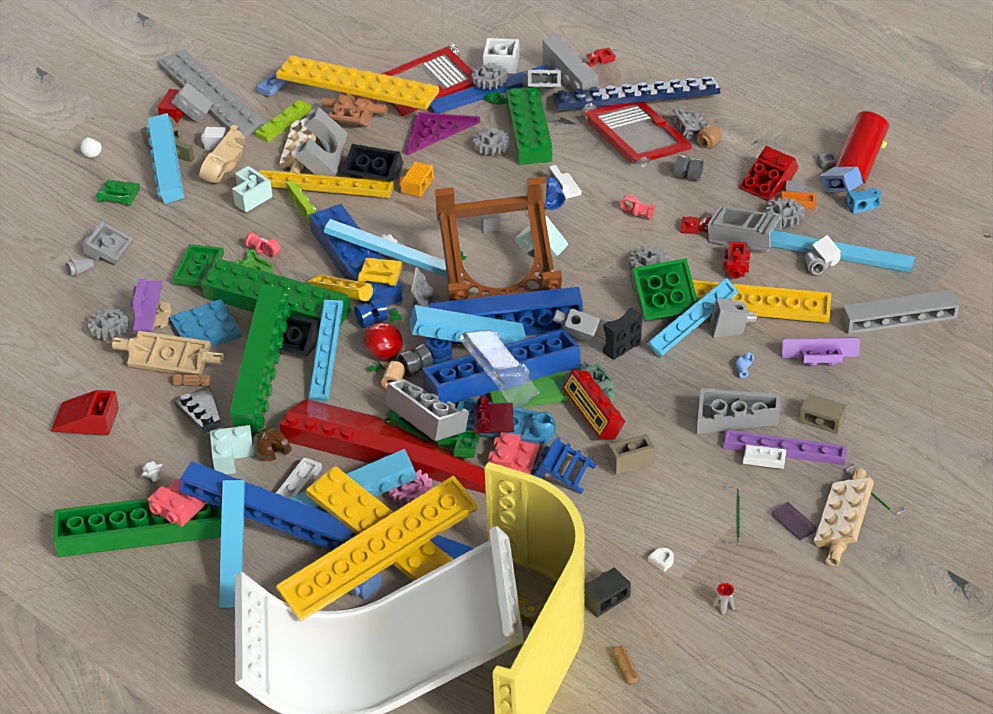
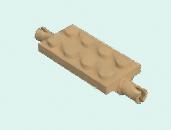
M306 118L292 123L279 165L282 169L290 167V173H300L304 168V164L295 158L297 147L308 138L315 142L317 137L304 126Z
M138 331L137 336L130 338V340L114 337V341H112L113 349L129 352L127 364L129 367L182 375L194 374L201 377L206 363L222 365L223 362L221 361H224L223 353L209 352L211 343L205 340Z
M861 468L854 470L852 480L833 482L814 542L817 547L826 546L830 549L826 558V562L830 566H838L840 564L841 555L845 552L848 543H856L874 485L871 477L866 478L867 473Z

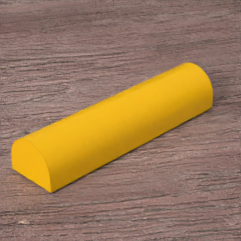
M319 275L308 281V284L346 294L350 299L368 301L373 292L372 284Z

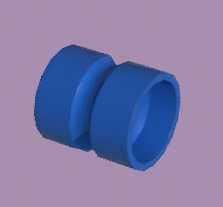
M547 177L545 206L550 210H555L565 203L566 196L557 180L553 177Z
M381 298L373 299L368 304L362 303L354 306L355 317L362 329L372 326L374 322L379 323L388 320L387 309Z
M428 337L427 348L432 355L433 365L452 360L451 341Z

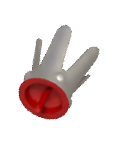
M721 583L717 586V596L712 607L715 608L718 601L721 600L722 615L726 614L728 601H730L732 610H735L733 599L734 587L731 584Z

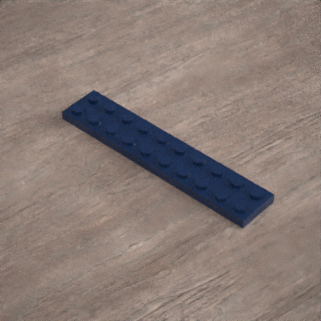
M703 76L699 79L689 77L686 80L672 79L669 82L655 81L649 84L640 82L638 85L623 84L619 87L609 85L606 88L591 87L589 90L574 89L568 92L560 90L557 93H553V100L558 110L715 95L720 94V86L714 77Z

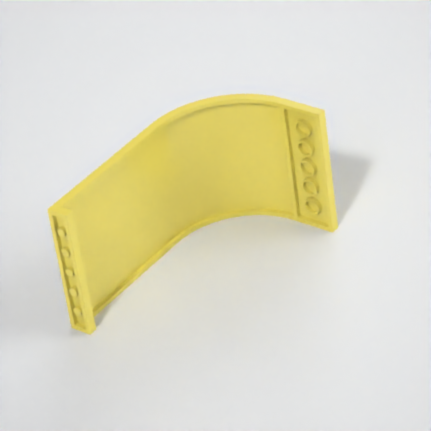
M488 462L485 466L488 541L490 540L489 529L495 526L499 527L509 537L513 564L537 571L556 583L511 669L496 665L493 671L495 714H545L579 649L584 633V526L582 518L573 502L557 487L536 476Z

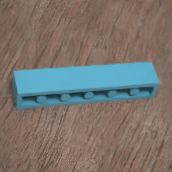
M168 113L148 118L149 125L146 127L149 136H151V138H148L150 147L153 148V150H150L151 156L155 160L152 165L155 173L157 172V175H154L156 184L159 185L156 188L159 198L162 197L164 203L184 199L173 126Z
M414 305L409 319L413 335L492 348L526 339L523 323L417 305Z
M405 449L346 474L374 497L417 479ZM306 491L290 498L328 513L308 497Z

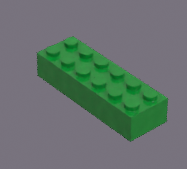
M539 87L506 90V106L519 165L553 162L552 142Z

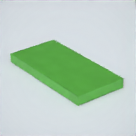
M564 371L519 385L506 387L499 391L489 392L492 403H513V407L516 408L570 400L562 389L566 382Z

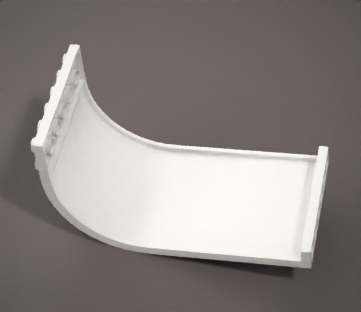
M495 526L489 529V541L382 599L354 609L317 611L301 622L287 603L277 599L246 574L240 572L235 575L234 587L235 683L254 698H257L281 714H384L524 643L509 537L499 527Z

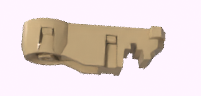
M233 124L230 131L214 151L207 155L200 169L199 177L210 183H219L223 175L233 170L237 162L241 160L245 136L237 130L238 126Z

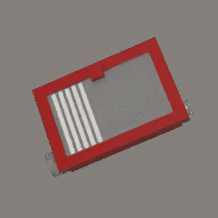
M455 44L381 73L387 76L439 86V93L434 99L477 85L473 84L472 81L473 70L460 59V52ZM389 102L402 116L419 110V108Z
M645 102L615 104L597 108L594 104L589 103L581 110L582 117L587 120V123L627 161L631 164H639L642 168L646 167L651 160L692 149V144Z

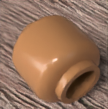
M712 124L706 125L697 133V142L702 148L712 149L722 139L720 129Z

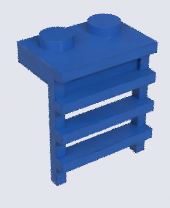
M557 436L550 446L546 445L540 454L542 459H538L532 468L535 470L533 476L542 478L547 472L579 494H582L584 489L579 487L578 484L587 466L594 469L597 464L590 461L591 457L588 456L586 458L581 455L580 450L575 451L570 448L571 444L567 443L566 445L561 442V438ZM569 453L573 458L562 476L557 471L566 454ZM578 459L583 462V465L574 482H571L567 478Z

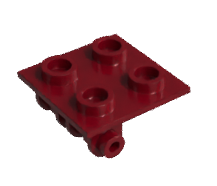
M481 395L477 399V404H473L474 434L514 432L513 403L489 404V399L485 395Z

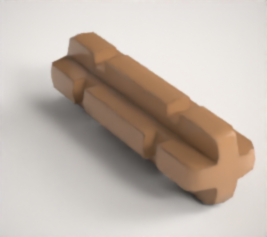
M182 374L173 375V385L177 386L182 384L184 386H200V384L202 386H210L211 383L210 375H202V377L194 374H184V376Z
M616 646L614 648V655L623 674L626 676L627 682L630 685L638 683L639 674L634 670L635 666L629 654H626L625 646Z

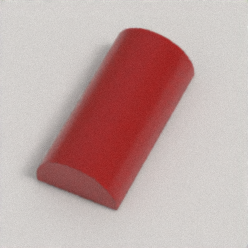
M859 112L856 115L835 167H858L862 181L866 184L889 129L888 121L874 112Z

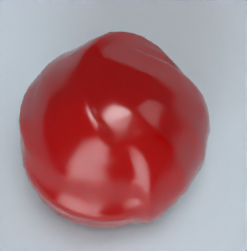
M379 322L365 329L363 344L375 359L383 362L390 361L402 350L403 341L401 333L392 324Z

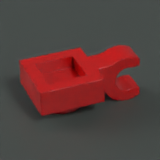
M609 47L595 50L594 53L586 55L590 60L586 64L589 67L594 66L597 62L607 64L615 61L616 55Z
M682 217L680 233L698 234L699 231L708 233L707 224L711 218H704L700 221L699 217Z

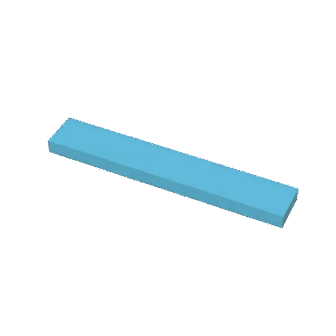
M727 278L724 279L647 344L660 358L712 315L716 298L730 300L739 291Z
M324 300L309 400L329 402L343 300Z
M223 480L220 609H235V575L243 572L244 480Z

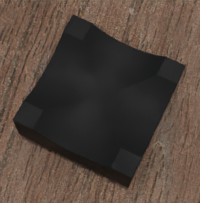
M631 307L621 318L603 324L606 336V344L603 347L604 354L615 360L641 343L642 314Z

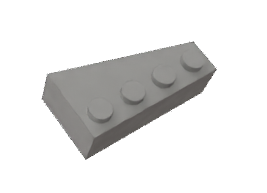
M559 34L543 40L542 64L547 70H561V81L573 90H589L591 87H598V75L586 63L581 62L580 56L577 53L573 54L571 52L569 44L567 42L563 43L561 41L562 37Z
M404 379L388 383L385 404L428 435L432 440L438 441L466 431L468 410L463 408L460 411L455 408V404L449 401L444 403L438 400L439 396L433 393H423V388Z
M700 389L697 434L778 425L781 394Z

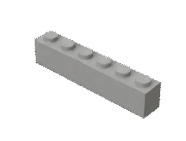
M947 290L843 305L841 320L847 333L852 334L957 319L960 304L953 291Z

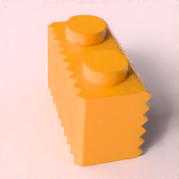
M415 161L411 167H408L406 175L401 177L399 181L401 193L421 197L434 179L433 165L417 163Z

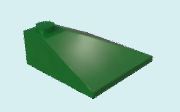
M687 258L632 268L630 273L631 283L645 322L682 315L698 302Z

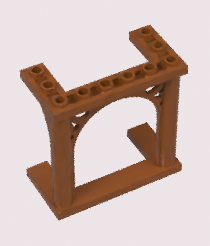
M546 176L527 178V194L525 196L455 204L453 187L435 189L437 221L440 222L449 301L561 289L562 273L561 270L554 271L544 210L547 186ZM528 210L535 253L534 264L528 275L519 283L505 288H491L473 280L462 264L456 218ZM539 272L538 277L533 276V274ZM535 281L539 288L531 289L528 287L527 282ZM476 287L479 289L476 296H468V291L471 288ZM523 287L525 290L518 291V288Z

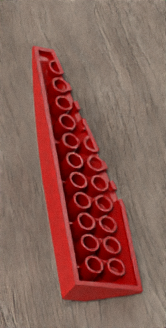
M305 399L288 410L279 424L280 432L289 443L369 464L405 449L415 472L421 470L422 475L427 473L428 478L438 482H444L454 475L465 489L486 494L484 468L464 458L455 457L453 453L429 441L426 442L396 425H387L383 419L377 416Z

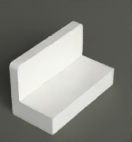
M556 165L549 166V177L557 180L566 199L581 195L580 188L569 173L562 174Z

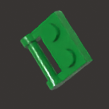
M107 180L101 191L97 192L96 201L118 202L130 206L140 191V184Z

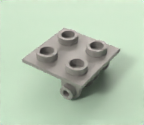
M673 109L675 113L673 122L685 138H691L694 131H700L706 125H709L705 122L703 116L697 112L690 113L683 109Z
M415 267L411 293L414 296L413 308L414 305L429 307V303H432L434 291L427 284L424 274Z

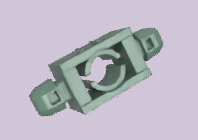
M586 362L580 364V371H588L594 381L601 387L604 394L611 401L614 400V380L601 365L596 363L591 366Z

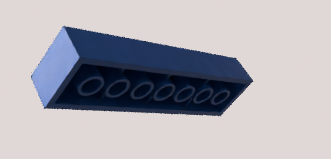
M342 204L309 214L311 232L345 279L358 281L359 273L362 271L366 258L382 259L376 251L324 233V228L330 219L361 230ZM399 281L396 286H390L387 283L365 282L372 284L373 292L371 298L368 301H361L362 303L368 304L373 299L381 298L387 307L402 301V289Z
M579 287L429 303V308L523 323L525 335L530 336L559 330L561 324L552 321L555 311L558 310L566 313L570 309H575L583 312V301ZM451 341V344H460V343H462V342Z
M559 329L422 368L423 387L427 393L439 396L438 400L444 403L448 401L451 403L465 401L468 398L499 391L506 387L519 385L527 381L537 380L544 376L579 367L581 364L580 346L564 329Z

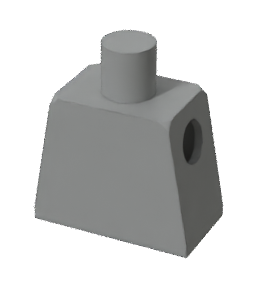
M716 298L709 323L713 338L741 335L744 333L746 324L756 323V313L748 312L744 302Z
M570 309L566 313L556 310L552 321L560 323V329H564L569 335L587 342L594 337L600 318Z

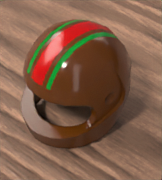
M275 426L260 430L253 439V451L257 457L264 461L276 460L274 453L277 451L287 455L292 451L287 439Z

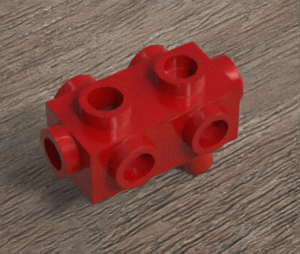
M729 241V249L725 248L724 259L728 260H724L723 271H727L726 276L738 279L745 277V273H749L750 262L746 261H750L751 250H747L746 242Z

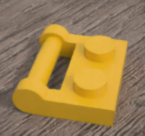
M366 258L362 271L359 273L358 281L364 283L366 281L387 283L390 286H396L402 270V261Z

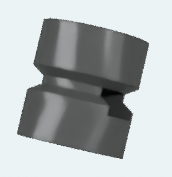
M679 154L674 166V176L681 178L687 176L690 180L699 181L704 166L703 159L695 157L690 159L689 156Z
M420 344L412 348L411 351L402 352L397 356L398 362L402 363L405 367L404 374L407 377L418 373L419 369L422 370L424 367L433 365L432 355L424 344Z

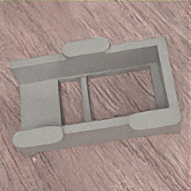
M723 205L719 206L707 224L709 243L726 245L729 241L746 242L747 245H751V249L769 251L771 247V232L773 230H782L781 214L779 213L772 215L771 213L723 207ZM723 222H725V223H731V224L742 225V227H741V226H734V225L723 224Z

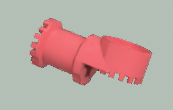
M625 195L620 203L623 211L632 213L634 216L640 215L651 220L654 215L652 212H655L654 204H643L632 195ZM625 201H630L633 206H628Z
M253 232L249 233L244 241L245 246L252 247L257 253H265L270 257H274L281 251L280 245L276 240L259 238Z

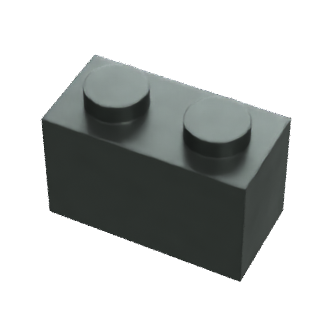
M615 567L603 572L591 582L584 584V606L596 617L601 616L631 597V582Z

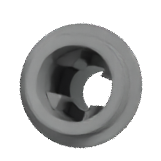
M807 252L804 255V260L808 271L814 275L822 274L825 270L824 260L813 252Z
M91 258L71 259L65 263V268L69 276L76 277L94 268V263Z

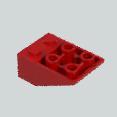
M765 146L739 188L767 201L771 200L786 186V180H791L799 167L796 159Z
M94 390L62 402L51 431L109 435L119 410L116 391Z

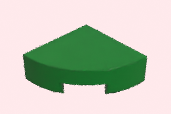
M499 91L484 95V100L490 104H506V98Z

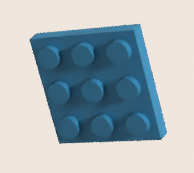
M222 299L169 317L170 323L179 337L210 341L211 348L242 337V331Z

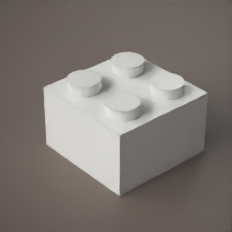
M487 38L483 54V64L487 65L490 63V65H493L495 63L496 66L501 65L502 68H505L507 74H515L519 60V39Z

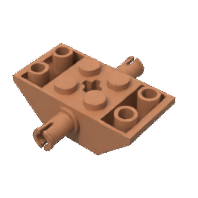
M341 92L338 98L324 96L322 101L323 107L333 108L329 117L336 123L367 127L374 113L383 115L388 113V105L377 104V99Z

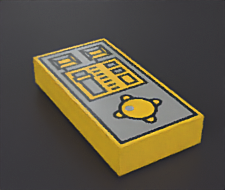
M517 591L520 617L534 625L544 605Z

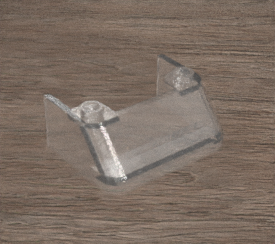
M497 331L464 332L458 337L469 354L474 357L499 388L507 402L513 403V407L520 408L539 393L528 376L531 373L524 363L522 365L518 363L501 342L503 339Z

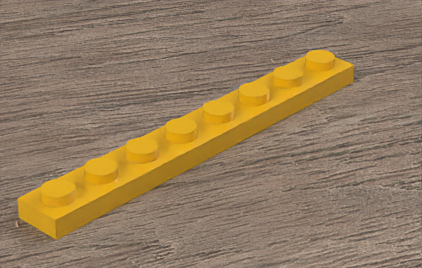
M268 170L259 171L261 175L270 180L271 187L282 189L287 188L286 182L293 180L297 186H300L301 190L390 198L394 188V182Z

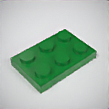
M189 244L172 278L173 284L201 287V282L218 258L222 259L224 249L221 247Z

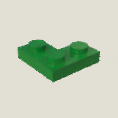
M466 429L463 433L438 440V445L455 446V457L464 459L474 458L480 440V433L474 434V430Z

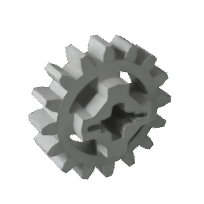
M490 63L487 65L481 64V67L476 66L472 73L473 84H477V87L482 86L483 89L488 87L490 90L492 87L498 88V85L503 86L507 79L506 69L502 68L501 65L496 66L495 63L493 65H490Z
M491 127L487 130L483 128L482 132L477 131V135H474L473 139L475 150H479V153L485 152V155L488 153L491 155L495 153L500 154V151L505 152L510 144L507 132L504 133L503 129L498 131V128L493 130Z
M779 197L778 201L772 200L766 207L767 214H781L783 228L786 225L790 227L793 224L799 225V222L803 221L804 206L800 205L799 201L794 202L793 198L790 200L785 197L782 200Z
M650 245L647 248L641 246L640 250L634 249V253H630L629 257L631 270L636 267L669 261L667 253H663V249L657 250L656 246L650 248Z
M113 307L110 309L103 308L102 312L97 310V314H91V319H88L89 332H91L92 336H96L97 339L103 337L104 340H107V338L113 340L114 336L121 337L120 333H126V329L129 328L128 315H126L125 311L121 312L120 308L116 310Z

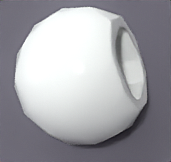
M87 137L81 142L80 149L86 157L93 158L100 154L102 146L99 141Z

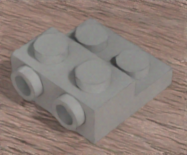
M102 222L98 227L95 226L89 238L86 237L83 241V253L96 260L102 257L116 264L132 244L134 238Z

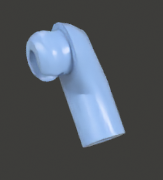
M750 352L745 353L736 361V368L741 378H746L749 375L747 368L754 360V356Z

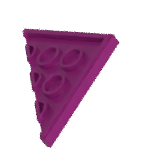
M417 112L406 146V155L480 123V117Z

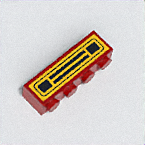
M572 370L562 389L599 439L615 440L626 421L588 371Z

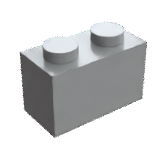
M188 83L178 91L171 102L197 123L207 114L213 104Z

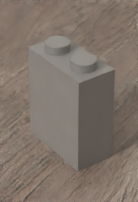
M524 70L523 87H561V70Z

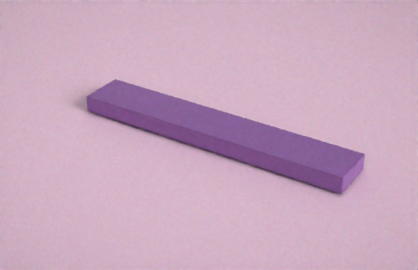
M726 430L723 449L745 452L746 445L785 449L787 458L845 465L847 446L732 430Z

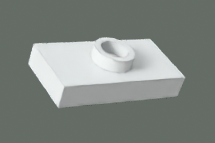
M746 445L743 464L784 469L786 450Z

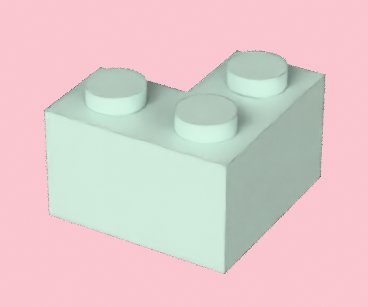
M247 166L235 173L237 186L232 188L234 204L244 212L273 197L270 180L251 167Z
M546 216L553 259L565 249L568 243ZM529 225L514 239L524 253L534 249L531 227Z
M250 425L210 431L212 458L216 471L224 474L236 473L234 459L254 456Z

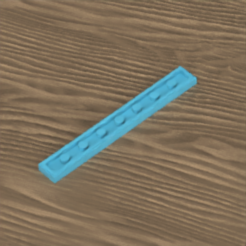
M332 219L329 220L324 228V233L447 277L445 260Z
M775 230L770 234L771 247L803 253L812 252V245L820 240L818 238ZM834 242L840 249V260L907 273L912 271L915 260L913 256Z

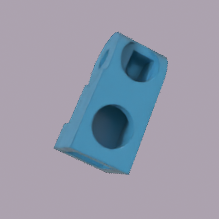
M870 188L867 191L860 192L850 190L847 192L845 204L853 214L876 209L880 206L882 192L877 188Z

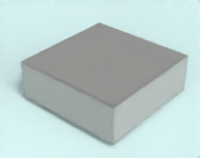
M835 152L818 154L817 158L822 169L834 168L838 160Z
M786 180V192H804V181Z
M499 213L481 216L483 233L500 230Z

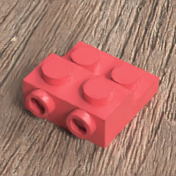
M501 432L500 437H495V451H490L489 462L532 475L534 471L532 468L537 462L541 444L521 441V435Z
M175 479L167 488L161 486L148 498V503L152 513L183 527L207 502L179 492L180 480Z

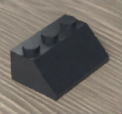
M352 144L343 166L342 174L392 182L399 177L404 162L399 151Z
M290 315L286 319L287 330L286 333H283V347L279 351L307 357L317 346L320 323L317 320Z

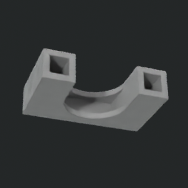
M318 107L307 115L304 126L319 138L325 151L308 138L297 147L295 158L315 175L335 177L341 162L340 158L346 143L347 132Z

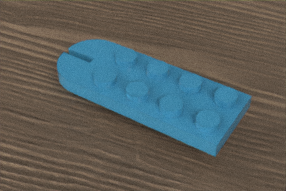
M470 398L460 401L456 409L461 411L464 408L469 411L466 429L474 430L473 404H477V400ZM513 407L514 432L503 433L521 435V441L541 445L549 443L554 438L556 423L550 413ZM501 432L480 433V435L495 438L500 437Z

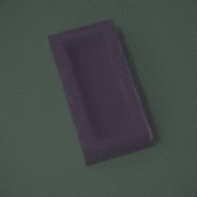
M789 502L772 511V516L800 541L816 532L817 526Z

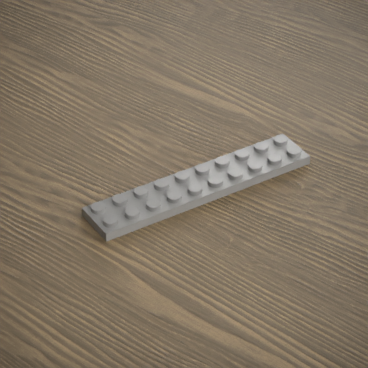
M186 50L178 51L175 54L157 60L158 66L180 87L188 83L209 99L213 104L208 113L222 126L226 127L228 131H230L231 126L234 124L238 126L237 130L246 137L255 133L256 130L266 124L262 118Z

